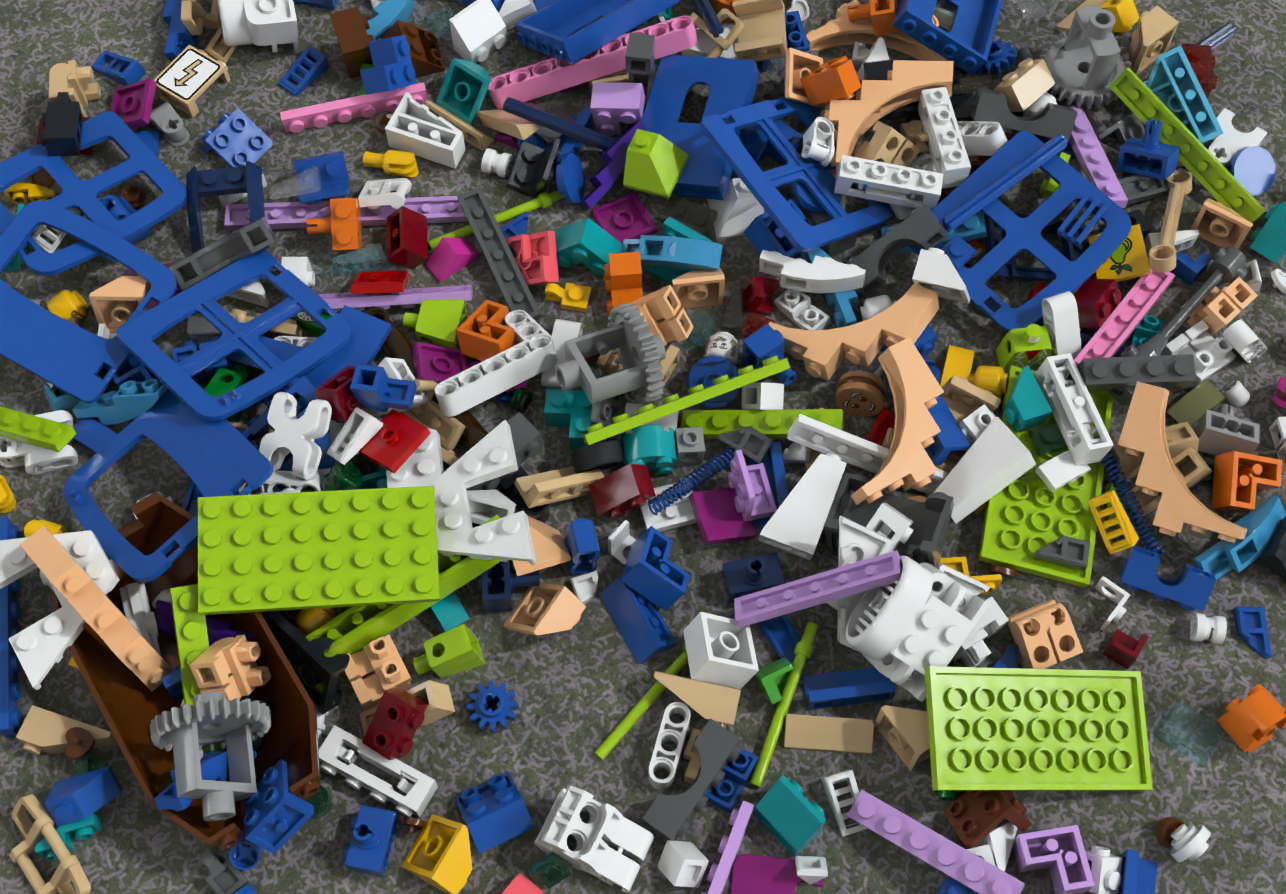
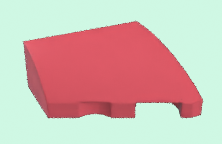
M544 231L531 235L521 234L506 238L508 246H512L517 255L514 259L518 267L521 268L527 285L559 282L555 231Z

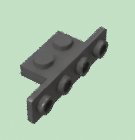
M1127 107L1128 112H1120L1109 119L1111 123L1108 125L1104 123L1093 130L1098 140L1114 131L1120 144L1123 145L1131 137L1144 140L1146 125Z

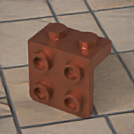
M964 791L944 812V815L963 844L969 849L974 848L1004 818L1022 832L1032 825L1024 814L1027 808L1016 797H1012L1015 793L1014 791Z

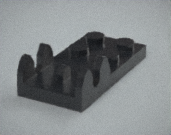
M280 611L260 612L316 709L323 715L335 708L340 703L342 697L341 690H336L338 676L347 668L350 656L348 654H337L333 657H326L324 653L328 652L333 642L331 638L321 637L309 641L300 633L296 626L292 625L281 615Z

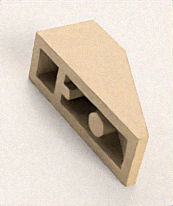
M1188 447L1172 459L1178 475L1188 489L1213 472L1200 454L1191 447ZM1137 485L1129 491H1134V494L1126 497L1124 500L1137 496L1136 499L1127 504L1139 501L1131 509L1142 506L1141 509L1134 512L1135 514L1144 511L1143 514L1137 516V518H1140L1158 508L1162 492H1159L1158 497L1141 492L1143 487Z
M660 671L654 672V678L705 719L711 718L725 729L727 724L734 725L740 689Z
M428 680L407 690L408 693L428 704L424 712L425 719L421 726L433 723L455 712L449 685ZM378 705L360 713L364 736Z
M34 705L31 706L15 737L24 744V750L35 755H40L41 751L49 754L65 752L68 744L65 734L74 727L83 728L94 737L95 745L93 748L117 745V741L110 731Z

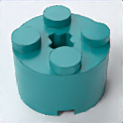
M644 425L633 428L632 434L627 436L626 432L621 434L624 456L623 467L631 463L646 465L648 471H656L657 475L673 473L672 468L678 463L674 429L669 427L668 432L663 431L662 425Z

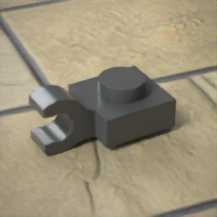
M209 848L199 856L212 872L205 880L216 894H234L240 888L250 883L243 873L232 865L230 858L221 863Z

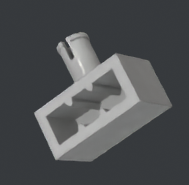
M1228 404L1219 406L1217 412L1206 409L1194 429L1195 434L1199 438L1198 451L1211 455L1232 451L1253 454L1259 445L1260 424L1234 417L1235 409L1230 405L1228 413Z

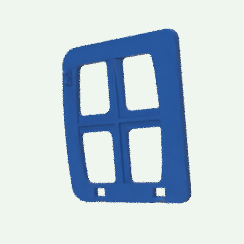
M781 96L775 100H766L732 109L719 115L706 116L701 121L700 127L792 245L801 252H808L882 225L889 221L893 215V210L889 203L869 199L866 200L870 207L848 214L817 175L824 170L829 171L836 169V167H832L831 162L827 166H822L817 160L803 158L773 122L774 119L796 115L809 128L817 117H821L809 104ZM779 105L782 110H777L775 106ZM728 119L731 124L726 125L723 120ZM753 125L759 127L784 158L787 165L763 172L734 131ZM795 181L802 182L832 220L816 226L809 225L786 201L776 187ZM864 184L863 189L859 190L865 191L867 185Z
M111 111L103 112L83 122L81 150L106 140H112L129 159L89 180H80L61 160L67 156H49L46 146H42L41 143L0 163V193L33 173L44 169L63 190L61 194L48 200V202L67 210L79 208L90 221L126 241L182 208L187 201V190L181 181L123 120ZM139 173H144L163 194L123 220L115 219L97 199V196ZM1 202L0 235L16 217ZM29 236L17 252L31 271L42 276L59 274L103 253L82 241L56 252L46 253L31 236ZM30 245L34 252L27 255L23 248Z
M1020 131L931 211H933L942 224L944 217L1035 152L1044 143L1029 131ZM1057 154L1039 168L1061 187L1026 218L1018 217L997 198L982 208L981 211L1003 229L1006 236L972 268L963 266L958 271L959 276L966 285L970 301L1006 332L1011 329L1027 328L1028 325L1035 324L1043 318L1042 300L1067 291L1075 292L1118 249L1131 230L1129 215ZM1089 192L1092 194V198L1095 199L1097 197L1102 204H1109L1108 210L1100 219L1105 223L1106 228L1077 260L1069 261L1041 236V231L1069 205L1077 200L1080 202L1083 196ZM1095 208L1092 213L1096 215L1099 210ZM940 242L933 248L941 249L943 247L941 246ZM909 246L918 255L920 250L924 249L919 246ZM1024 250L1032 254L1054 273L1056 279L1020 307L1012 308L989 289L985 282L1019 251ZM989 299L1000 307L995 313L984 304Z
M258 250L241 258L117 329L118 340L194 414L208 421H219L228 418L278 391L295 378L302 376L345 346L352 336L351 325L342 315L330 308L327 302L291 271L285 269L276 258L265 250ZM276 268L281 274L274 276L270 271ZM260 279L270 281L288 297L285 301L246 323L238 322L216 302L218 299ZM325 311L331 317L325 320L319 314ZM304 312L326 332L287 360L281 361L258 338L294 315ZM194 313L201 314L222 334L221 338L177 363L153 342L161 334ZM235 351L245 354L264 372V374L219 397L210 396L191 378L196 373Z

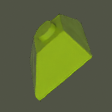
M637 129L627 148L623 185L634 190L669 198L689 155L662 135Z

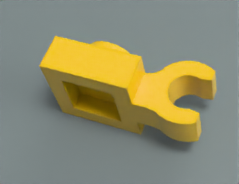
M547 283L545 300L561 302V309L586 313L591 287L566 283L565 289L555 283Z

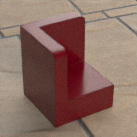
M752 275L741 289L744 311L771 315L774 312L771 296L780 286L779 280Z
M1117 629L1103 655L1129 669L1139 656L1149 636L1143 634L1139 640H1136Z

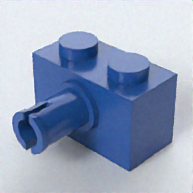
M1155 119L1147 120L1145 123L1144 140L1131 137L1120 146L1117 170L1166 180L1176 171L1180 147L1160 143L1162 121L1158 120L1157 124H1155Z
M767 323L744 339L742 368L753 365L754 369L763 366L762 360L776 355L778 359H783L785 344L783 335L778 330H773ZM791 368L774 374L784 386L790 385L797 378V373ZM771 376L766 377V378H763V379L758 380V381H756V382H764V381H766L767 379H769Z
M360 805L359 813H355L351 821L350 830L353 831L351 842L346 843L342 855V860L345 861L344 865L349 871L384 877L398 825L396 823L398 817L396 812Z

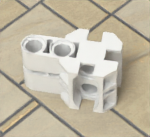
M568 786L567 790L562 788L534 844L542 851L550 855L555 854L564 859V863L578 870L588 872L611 886L616 884L622 887L624 892H629L641 866L628 857L643 862L655 836L648 830L623 817L615 807L608 803L601 804L592 799L594 795L573 786ZM582 808H586L589 813V822L587 824L580 818ZM569 835L575 837L577 841L574 851L568 849L567 837Z

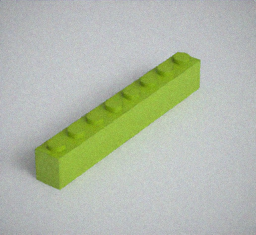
M497 514L494 517L487 520L486 522H484L483 524L500 519V517ZM438 553L440 600L501 561L497 558L482 560L472 559L467 555L454 554L453 557L443 556L441 553ZM438 601L352 606L305 637L309 641L321 637L331 638L333 642L330 650L324 653L326 657L347 653L352 655L363 650V647L370 642L387 635Z

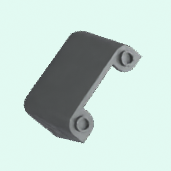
M845 472L824 524L829 552L837 557L839 555L840 515L866 527L880 505L887 503L913 521L910 526L914 530L905 544L899 542L894 551L897 550L900 556H908L919 564L929 563L936 567L941 559L954 507V498L945 493L936 492L929 494L925 502L882 493L883 496L870 504L865 500L856 505L851 495L868 483L869 478L863 474ZM881 521L879 526L876 528L875 532H878L881 529V527L884 524L883 521ZM892 530V532L889 534V537H888V538H890V539H891V538L894 536V534H895V532H894L893 530Z

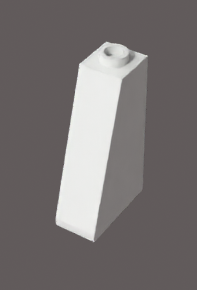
M997 416L934 493L942 492L954 498L951 519L957 524L1035 466L1036 463L1030 451Z
M820 453L764 526L758 541L810 560L815 552L847 463L841 461L842 459L835 454L826 453L824 455Z

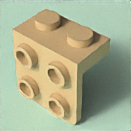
M955 375L942 387L944 393L941 396L958 424L984 404L990 411L994 412L999 407L1001 401L1000 398L994 396L990 391L981 389L969 383L968 380Z

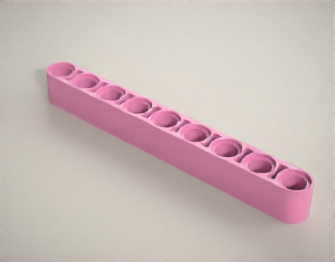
M690 16L676 17L631 32L655 35V60L692 48L698 42L693 19ZM630 33L619 36L573 64L557 58H551L492 78L488 92L495 107L503 109V104L507 97L526 102L625 70V56Z

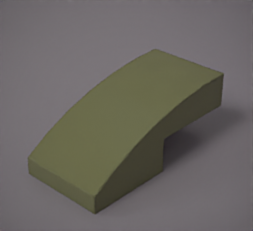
M1205 379L1166 411V414L1177 424L1188 422L1192 427L1201 419L1206 409L1212 411L1226 397Z

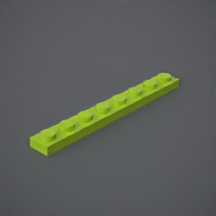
M1126 68L1109 85L1110 89L1144 124L1150 119H1155V124H1157L1158 120L1162 121L1159 140L1163 144L1180 147L1178 160L1218 202L1231 208L1251 223H1254L1266 212L1260 203L1130 68Z
M776 355L762 360L763 366L754 369L753 365H749L737 370L739 375L729 378L728 374L713 379L714 385L704 388L703 384L687 389L689 394L679 397L678 393L665 397L662 399L664 404L656 407L653 406V403L637 408L638 414L629 417L626 412L612 418L613 423L603 426L602 422L587 427L588 433L582 434L585 445H591L790 368L787 358L778 359Z

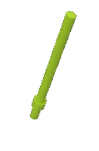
M558 190L551 193L544 192L537 195L538 198L495 214L494 217L497 223L500 224L520 216L525 211L528 213L540 207L543 209L553 205V202L561 200L565 196L560 195ZM470 225L431 239L428 241L431 250H434L443 237L464 238L472 235L473 232Z
M807 622L801 642L796 644L794 650L796 656L792 664L793 669L789 672L781 694L782 700L777 705L749 783L758 788L762 785L806 659L811 657L813 651L811 645L818 629V625L815 623Z
M686 645L682 648L683 652L665 673L678 675L688 664ZM657 681L594 754L603 761L667 687Z

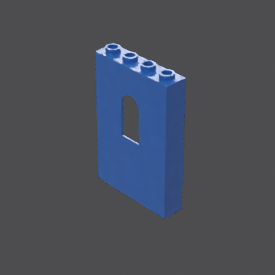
M556 0L515 24L518 30L517 38L526 47L573 64L681 0Z
M901 0L893 23L894 27L945 59L954 61L953 64L971 75L987 61L1003 0H946L957 7L951 31L948 33L933 24L932 16L937 0Z
M679 54L661 58L642 121L645 123L642 130L662 135L689 155L671 195L724 201L733 169L702 131L700 124L678 122L688 89L698 83H704L710 88L702 120L706 116L719 115L732 109L751 105L760 77L756 61L727 59L724 57L683 56ZM728 119L723 120L726 125L731 124ZM745 128L734 131L740 141ZM629 188L630 191L642 192Z

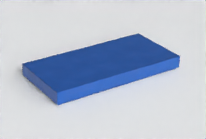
M344 305L339 314L351 325L352 336L350 341L303 375L319 387L347 366H356L357 364L371 365L392 330L391 324Z

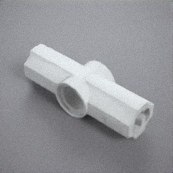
M127 584L119 589L125 617L161 656L157 640V624L154 612L150 610L145 584Z

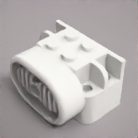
M217 0L224 42L227 46L252 43L257 46L271 45L272 52H278L277 44L293 43L294 53L299 54L297 18L293 0Z
M900 556L903 570L899 581L896 580L894 583L865 592L849 618L845 636L848 644L860 651L880 673L888 677L895 684L908 690L914 697L923 702L926 697L924 668L929 666L947 667L989 606V603L929 563L919 564L908 556ZM964 598V603L961 606H958ZM914 671V676H913L912 678L908 679V678L910 677V675L912 674V672Z

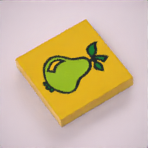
M1140 224L1131 226L1130 233L1125 241L1096 271L1097 279H1116V282L1151 274ZM1100 234L1089 236V245H1091Z

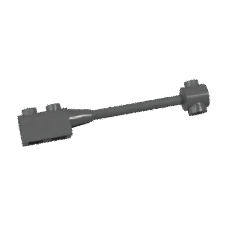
M1221 246L1213 251L1209 256L1213 262L1209 266L1211 276L1160 333L1137 347L1134 345L1129 346L1122 352L1121 356H1160L1168 339L1219 282H1229L1231 284L1238 277L1242 279L1246 276L1248 271L1244 267L1246 264L1245 255L1235 247H1226L1224 249ZM1136 385L1108 390V392L1123 406L1131 403Z

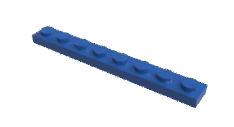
M7 516L0 517V540L20 538L19 527L14 525ZM20 579L0 589V733L6 738L17 736L18 727L22 726L23 722L22 713L18 709V699L22 698V687L20 682H17V672L22 670V665L8 639L20 632L19 628H17V619L21 618V607L19 602H17L16 593L21 591Z

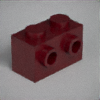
M401 206L387 217V252L389 261L409 269H414L428 259L426 216Z
M1087 279L1074 293L1078 308L1079 328L1089 330L1100 328L1121 301V292L1117 288L1116 279Z
M356 366L345 367L315 389L317 399L326 400L331 405L332 414L330 420L337 423L346 422L356 407L360 409L366 407L355 399L350 390Z
M630 463L589 485L597 515L609 516L610 519L624 516L626 514L625 511L629 509L643 507L647 504V500L656 496L646 465Z
M402 688L385 690L362 743L388 760L405 757L413 746L412 739L416 730L425 719L424 712L428 704Z

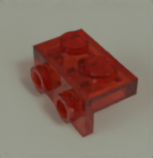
M1182 43L1181 47L1206 98H1208L1212 89L1214 90L1217 85V75H1214L1215 56H1212L1211 46Z

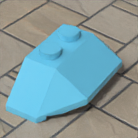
M1181 45L1157 56L1146 86L1202 144L1222 135L1223 130Z

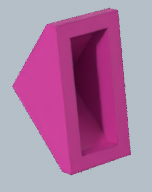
M443 237L425 266L439 282H442L481 257V254L467 238Z

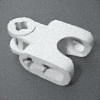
M1224 108L1217 117L1223 134L1203 143V145L1207 146L1212 155L1227 169L1231 158L1238 150L1249 146H1260L1267 132L1259 127H1256L1255 130L1249 133L1237 131L1231 121L1235 113Z
M64 410L34 415L73 426L72 415ZM0 436V465L4 468L9 469L25 465V471L28 474L37 475L74 466L78 463L77 452L70 445H66L60 452Z

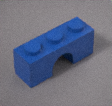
M1136 545L1130 547L1119 575L1120 581L1124 582L1123 585L1126 588L1134 591H1140V589L1149 591L1151 596L1162 601H1167L1168 599L1177 601L1180 607L1190 611H1195V609L1204 611L1216 582L1214 573L1186 564L1179 577L1167 580L1156 573L1160 563L1158 553Z

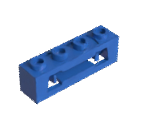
M304 375L301 378L297 377L288 384V390L286 391L297 401L296 410L301 412L297 416L298 419L304 415L309 402L317 399L315 389L318 387ZM272 400L267 405L268 409L261 416H254L247 423L248 428L242 433L258 451L260 443L254 440L257 437L262 438L272 428L267 419Z

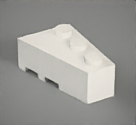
M407 92L385 127L389 147L405 152H413L416 156L456 169L466 151L463 132L441 116L437 117L426 105H420Z

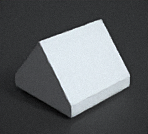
M1254 259L1244 265L1248 273L1242 280L1254 292H1259L1262 280L1257 260Z

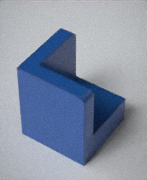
M1184 252L1176 253V267L1171 272L1190 286L1206 270L1212 259L1205 252L1195 261Z

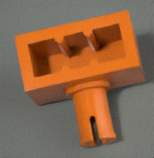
M870 0L867 4L847 7L849 22L871 18L875 36L899 32V29L893 26L898 11L897 0Z
M357 198L330 199L331 215L329 218H307L306 225H317V227H306L308 235L330 233L333 251H362L361 208Z

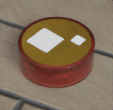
M980 241L969 243L976 250V253L966 263L967 266L981 260L986 254V247Z

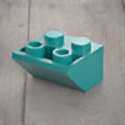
M783 775L755 806L754 814L795 857L821 833L826 819L823 817L825 813L822 808L814 801L810 803L802 795L803 789L795 780H788Z

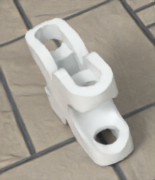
M279 392L272 399L267 417L268 423L275 431L266 434L262 438L259 452L270 461L274 470L280 469L285 456L291 452L293 455L292 470L294 474L301 479H312L316 475L322 455L321 448L314 440L323 437L327 433L332 407L326 400H312L309 402L304 415L298 419L296 416V399L289 393Z

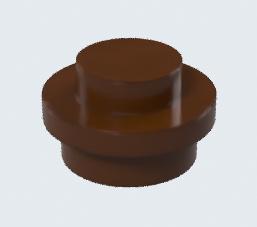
M127 185L120 193V196L124 197L134 209L140 207L146 199L144 191L136 185Z

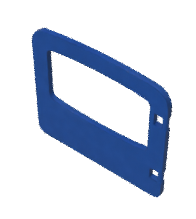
M41 200L28 203L20 210L0 236V274L39 225H47L81 240L137 273L151 284V289L126 323L147 312L145 309L152 299L161 304L172 298L177 290V281L173 272L156 259L107 229L48 201ZM0 279V355L84 403L97 401L116 372L121 369L132 353L118 340L117 335L112 339H106L88 332L29 300ZM104 364L111 367L103 379L96 376Z
M171 390L164 393L149 410L140 414L67 479L63 488V497L86 531L91 530L96 535L104 552L137 582L146 583L155 580L170 568L179 556L190 550L198 542L197 513L153 554L145 556L120 534L95 502L89 491L92 482L139 441L145 438L149 439L170 455L190 476L204 497L235 496L234 493L246 482L248 485L237 495H248L261 486L274 471L270 461L226 418L219 421L201 419ZM177 544L180 545L170 556H165Z

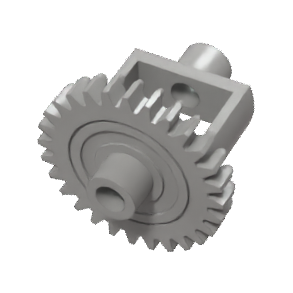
M1090 5L1077 9L1067 36L1063 31L1059 33L1058 37L1056 35L1053 36L1051 41L1045 44L1039 59H1044L1056 83L1051 87L1050 94L1052 96L1060 94L1058 101L1067 98V105L1069 106L1076 101L1077 108H1080L1082 103H1085L1088 109L1091 108L1092 103L1097 108H1100L1102 102L1109 105L1112 99L1116 101L1118 96L1110 89L1109 85L1126 68H1131L1132 66L1131 62L1128 61L1129 54L1123 55L1124 47L1119 48L1118 41L1112 33L1115 24L1114 14L1106 9H1101L1099 5Z
M629 302L614 307L608 317V320L611 321L608 323L609 328L565 341L564 351L567 362L555 366L556 377L563 391L581 386L591 404L632 391L631 397H635V401L640 404H650L662 399L661 395L664 394L662 390L664 388L662 381L664 375L660 371L663 369V366L659 361L666 357L665 347L657 333L649 332V324H645L644 315H640L639 308L636 309L634 304L631 305ZM615 349L612 351V354L619 355V359L615 361V364H622V369L617 373L596 379L584 358L596 354L605 355L609 350Z
M205 692L193 697V705L183 704V708L173 707L171 711H163L162 715H156L155 719L151 720L150 733L153 744L159 749L165 748L166 751H170L173 746L177 798L202 799L203 819L205 821H220L234 817L236 815L235 802L247 799L257 793L252 740L255 741L257 736L263 737L264 733H267L271 727L269 706H266L265 703L260 704L258 700L251 702L250 699L239 701V698L227 701V698H224V694L221 692ZM215 744H220L223 750L227 744L230 782L202 780L200 763L203 757L202 746L207 745L209 750L213 751Z

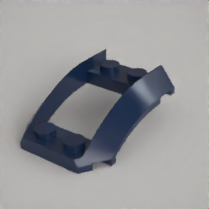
M246 160V166L197 171L194 166L186 174L187 215L192 253L205 247L201 218V197L247 193L250 223L263 216L265 217L262 167ZM269 245L260 250L266 251L269 248Z
M1014 213L1020 218H1026L1030 215ZM985 215L988 237H985L988 253L1005 238L1006 234L1003 229ZM1073 221V222L1070 224V226L1066 229V232H1067V233H1068V232L1072 229V227L1075 225V223H1076L1075 221ZM1063 222L1046 226L1041 231V234L1057 233L1058 228ZM1084 223L1075 233V238H1078L1085 229L1086 225ZM1088 236L1079 247L1061 237L1063 254L1069 261L1077 260L1090 246ZM1015 256L995 273V275L1028 281H1054L1056 279L1055 274L1048 268L1016 265Z

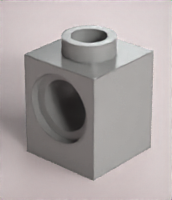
M702 427L675 428L678 462L675 467L702 465L705 454Z

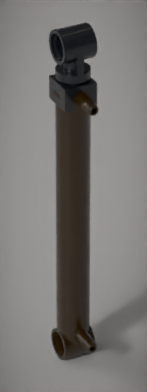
M379 307L369 309L366 314L388 322L392 326V330L381 346V349L389 358L404 359L415 377L412 344L393 324L386 310ZM434 394L432 400L438 404L436 394ZM468 410L453 416L466 426L459 441L468 451L488 434ZM519 467L515 473L508 474L503 478L494 490H498L514 502L519 512L524 511L526 515L545 523L550 515L549 505H540L539 507L542 509L537 512L530 511V508H528L514 484L517 478L527 476V473Z

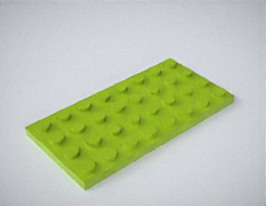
M1011 365L1008 369L1009 376L1006 382V392L1004 394L1000 420L1030 451L1036 465L987 501L978 560L1087 588L1090 585L1097 523L1088 500L1101 495L1104 464L1101 461L1090 463L1088 466L1091 470L1070 484H1065L1054 492L1049 490L1035 470L1040 465L1069 449L1052 413L1043 424L1015 432L1012 424L1008 423L1004 408L1015 379L1023 369ZM1108 391L1089 392L1109 434L1113 396ZM1094 423L1089 424L1091 429L1092 427L1096 428ZM1097 429L1096 432L1092 435L1093 437L1099 435ZM1061 536L1090 542L1088 565L1084 571L1034 559V554Z
M434 486L198 497L199 615L440 601Z
M936 666L924 668L932 791L1153 790L1141 671Z

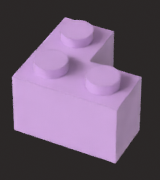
M593 82L590 109L598 133L606 136L621 135L623 122L630 124L642 120L645 103L642 83Z
M1078 825L1019 834L1014 839L1012 848L1018 871L1025 872L1048 868L1055 894H1083L1095 886Z

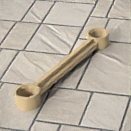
M1176 170L1166 179V184L1170 190L1168 191L1169 196L1158 245L1152 247L1149 251V267L1158 273L1169 272L1176 267V249L1174 248L1184 195L1192 191V174L1187 170Z

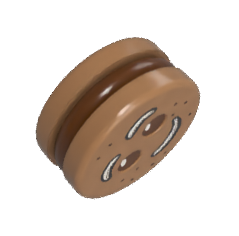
M850 371L843 374L838 381L835 402L847 414L858 417H872L882 411L887 387L884 381L873 373Z

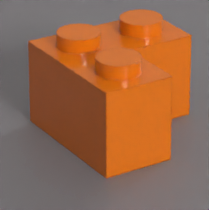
M846 55L828 60L800 78L811 106L821 104L824 107L830 105V100H849L854 97L853 92L862 87L851 59H847Z
M640 251L609 254V264H604L606 294L611 293V300H607L608 316H610L609 313L614 307L629 302L632 303L638 298L643 297Z
M485 300L456 329L461 354L485 361L517 345L514 328L506 326L504 320L505 316L509 313L508 306Z
M1237 451L1215 455L1211 509L1234 513L1255 510L1256 490L1281 487L1283 460Z

